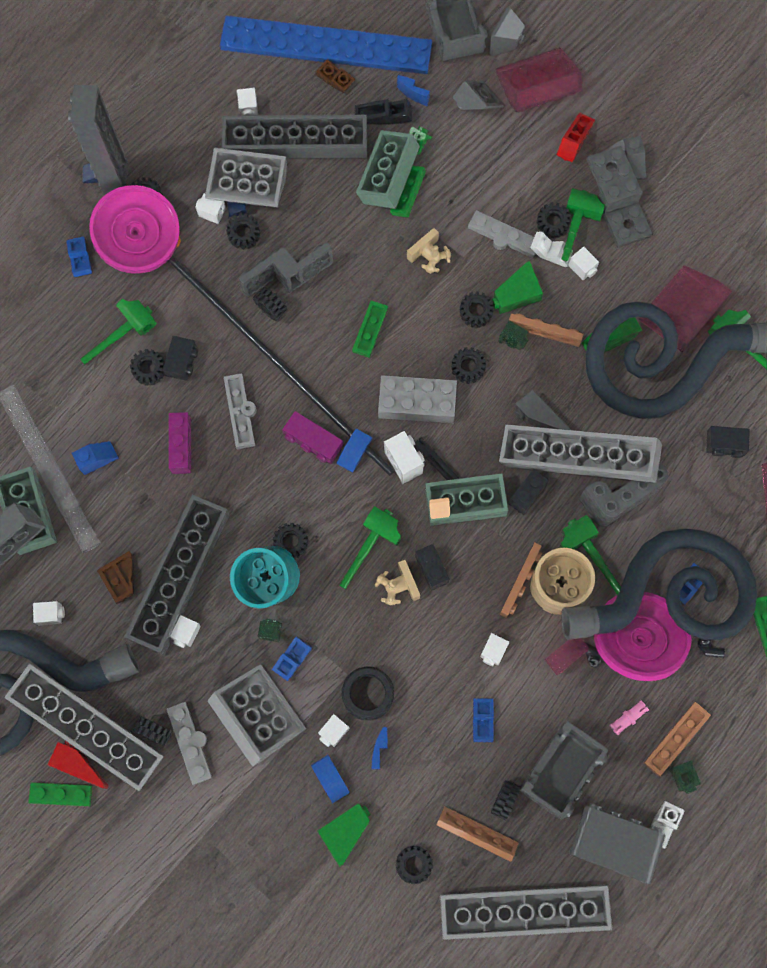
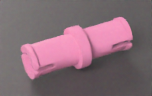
M640 700L629 711L625 710L619 719L610 724V727L619 735L629 725H634L635 721L648 712L649 709Z

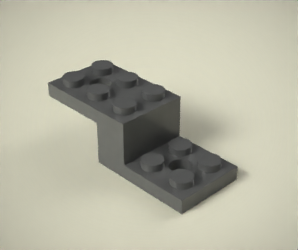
M622 145L588 156L587 162L600 190L598 199L601 203L605 204L603 216L617 248L651 237L652 231L639 204L642 190ZM612 165L616 170L613 172L608 171L606 166ZM630 222L633 227L627 229L623 223Z
M328 242L324 245L321 244L314 249V252L300 258L298 263L285 247L273 251L270 257L260 260L254 268L243 272L240 278H238L242 293L248 298L277 278L290 294L333 263L332 247Z

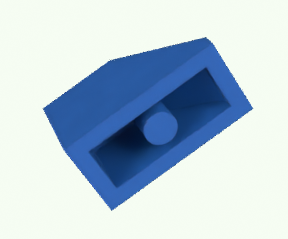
M110 441L89 444L72 452L79 470L84 475L119 459Z

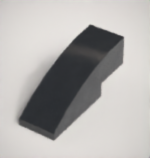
M384 99L355 105V115H367V124L371 125L412 122V105L408 99L394 102Z

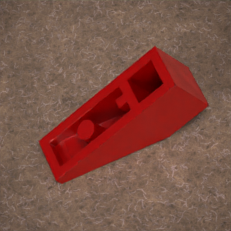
M579 113L563 136L556 155L563 160L573 162L585 142L595 119Z
M66 740L64 744L57 743L48 762L49 766L100 788H108L106 781L80 750L75 749L76 747Z

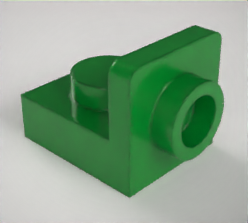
M421 126L418 129L412 127L409 134H413L420 147L417 155H420L427 139L431 140L432 136L428 134L427 129Z

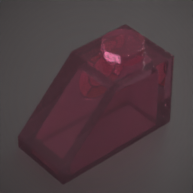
M581 638L571 639L549 655L545 662L556 675H559L590 650V648Z

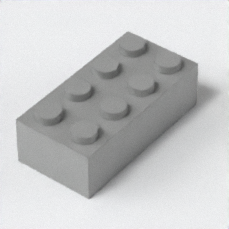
M381 375L378 418L454 423L457 381Z

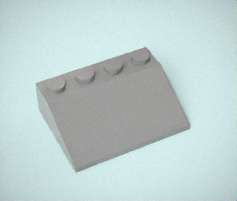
M214 148L205 199L278 208L287 173L286 156Z
M261 664L215 691L208 700L212 709L253 767L306 729Z

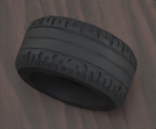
M360 667L346 677L342 686V700L348 712L354 717L367 721L376 720L385 715L393 704V683L384 671L376 667ZM374 677L384 686L385 698L378 708L366 711L358 708L353 703L351 689L360 678Z

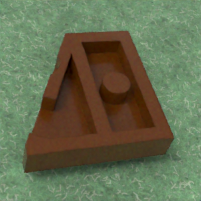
M130 551L97 570L116 604L134 594L133 559Z

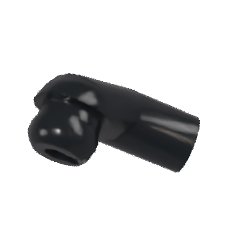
M701 638L698 640V647L705 656L724 658V648L713 647L709 640Z
M580 641L577 650L586 653L591 667H597L601 663L597 648Z

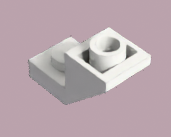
M536 232L530 248L540 258L563 267L568 266L569 260L563 261L561 259L566 243L564 241L552 242L543 232Z
M664 801L651 824L663 829L662 833L666 835L662 846L663 849L666 848L672 831L677 830L684 813L683 809Z

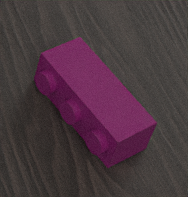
M296 411L282 429L285 435L284 438L287 441L298 443L303 451L314 453L317 455L316 458L323 463L327 461L332 464L343 447V440Z
M188 412L169 413V470L172 474L191 473V418Z

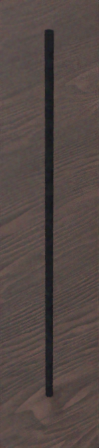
M171 256L168 262L341 430L351 437L354 431L180 262ZM370 446L367 447L365 453L391 476L395 470Z

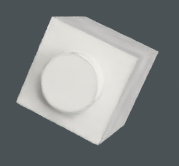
M255 88L238 89L237 96L240 116H258Z
M204 193L202 198H199L196 203L199 217L219 224L226 210L224 201L205 199Z
M583 247L570 258L568 266L584 280L587 277L591 278L598 271L599 261Z
M57 601L33 603V623L38 626L62 624V618L65 617V610L62 604Z
M180 615L170 637L174 640L173 643L179 647L184 648L185 645L191 647L201 626L197 622Z
M491 633L480 656L483 658V662L490 666H494V664L499 665L509 641Z
M333 714L318 732L321 736L319 740L327 747L330 744L335 747L350 728Z

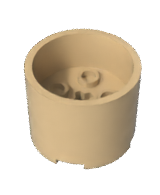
M557 548L549 551L540 559L531 576L530 590L532 597H534L543 610L556 615H561L564 607L581 606L594 588L595 573L593 566L588 558L577 550ZM559 579L562 580L563 587H560L559 583H557Z

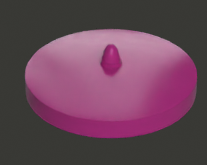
M123 186L110 191L96 204L90 218V236L98 255L111 267L126 273H146L159 268L173 255L179 241V220L171 203L159 192L144 186Z
M644 592L637 615L629 625L612 633L594 635L596 648L605 663L617 673L638 681H656L674 674L685 662L692 641L691 635L677 626L670 616L666 599L648 592ZM617 596L610 599L605 605L613 604Z

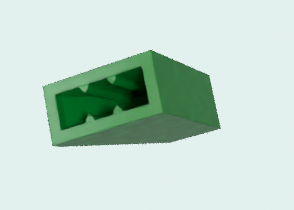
M530 261L526 262L495 290L492 301L494 308L498 309L499 314L541 301L543 292Z
M635 317L621 323L610 334L605 346V352L633 340L642 331ZM592 333L582 342L585 350H587Z
M358 803L318 830L319 835L339 867L345 863L370 822L368 817L371 814L365 805L361 807Z

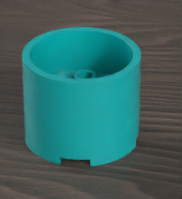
M273 545L253 548L243 552L233 563L230 572V583L234 594L242 603L253 608H266L285 601L294 594L300 581V570L292 554L282 547ZM269 572L268 575L271 576V578L268 579V576H266L265 573Z

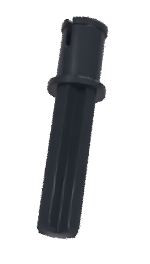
M422 437L419 438V441L415 442L414 447L421 452L424 460L427 459L446 480L459 479L458 475L438 456L435 448L432 449Z

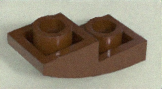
M328 59L315 73L324 82L342 93L355 81L343 68L339 70Z

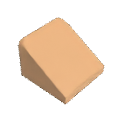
M449 498L432 499L429 501L432 519L450 516Z

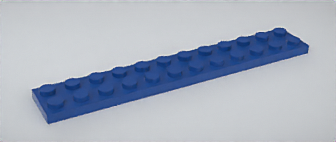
M225 16L220 42V50L318 62H325L328 59L331 63L420 74H428L432 40L233 16Z

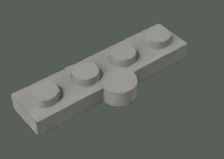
M477 210L475 211L468 224V229L492 239L494 247L498 250H503L509 245V248L534 258L536 253L530 248L534 240L533 236Z
M242 373L225 376L224 383L236 449L255 446L250 418L256 414L255 404L247 401Z
M186 702L168 708L167 712L192 785L211 779L212 775L202 749L207 743V736L203 732H196Z

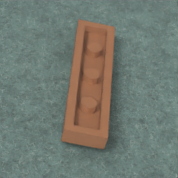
M511 314L508 323L510 328L577 347L580 346L583 334L576 329L568 330L558 324L550 325L540 319L526 318L522 314Z
M534 543L500 613L501 616L507 618L509 614L513 615L518 605L514 602L517 596L522 597L526 588L523 586L525 579L530 580L534 572L531 567L534 562L538 563L542 552L539 551L541 545Z
M694 702L643 763L660 777L711 715Z
M445 806L436 824L510 862L518 846V842Z

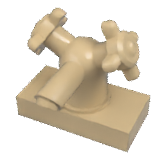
M433 228L407 250V259L413 263L418 257L423 255L429 263L428 265L422 264V268L429 273L439 272L440 269L435 268V265L441 259H446L447 263H450L451 252L447 246H443L444 251H438L439 247L434 244L439 239V232Z
M406 560L398 562L401 576L389 580L386 578L389 572L385 571L376 580L375 587L382 584L386 588L388 596L387 598H381V601L388 605L400 604V600H395V595L405 590L409 591L413 601L420 599L421 595Z

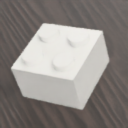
M405 431L384 441V453L402 484L423 474V462L425 461L421 452L415 450L413 438L411 435L407 436Z

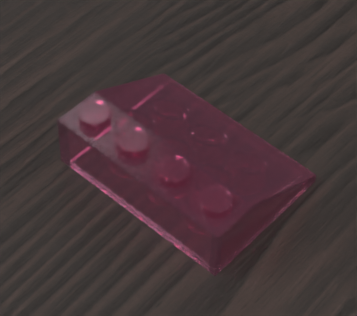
M561 47L495 69L507 99L516 113L582 91L581 71Z
M683 266L651 304L665 311L674 322L678 334L677 349L683 353L727 301L732 290L712 277ZM638 318L664 338L662 330L648 318Z

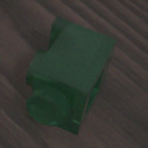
M509 321L501 332L498 342L502 344L504 341L507 346L513 349H524L529 341L527 339L528 331Z
M274 619L260 621L258 638L279 643L283 623L277 622Z
M692 761L669 768L679 792L691 793L696 791V786L701 784ZM682 775H686V776H687V778H688L687 782H683V781H682V779H681V776H682Z

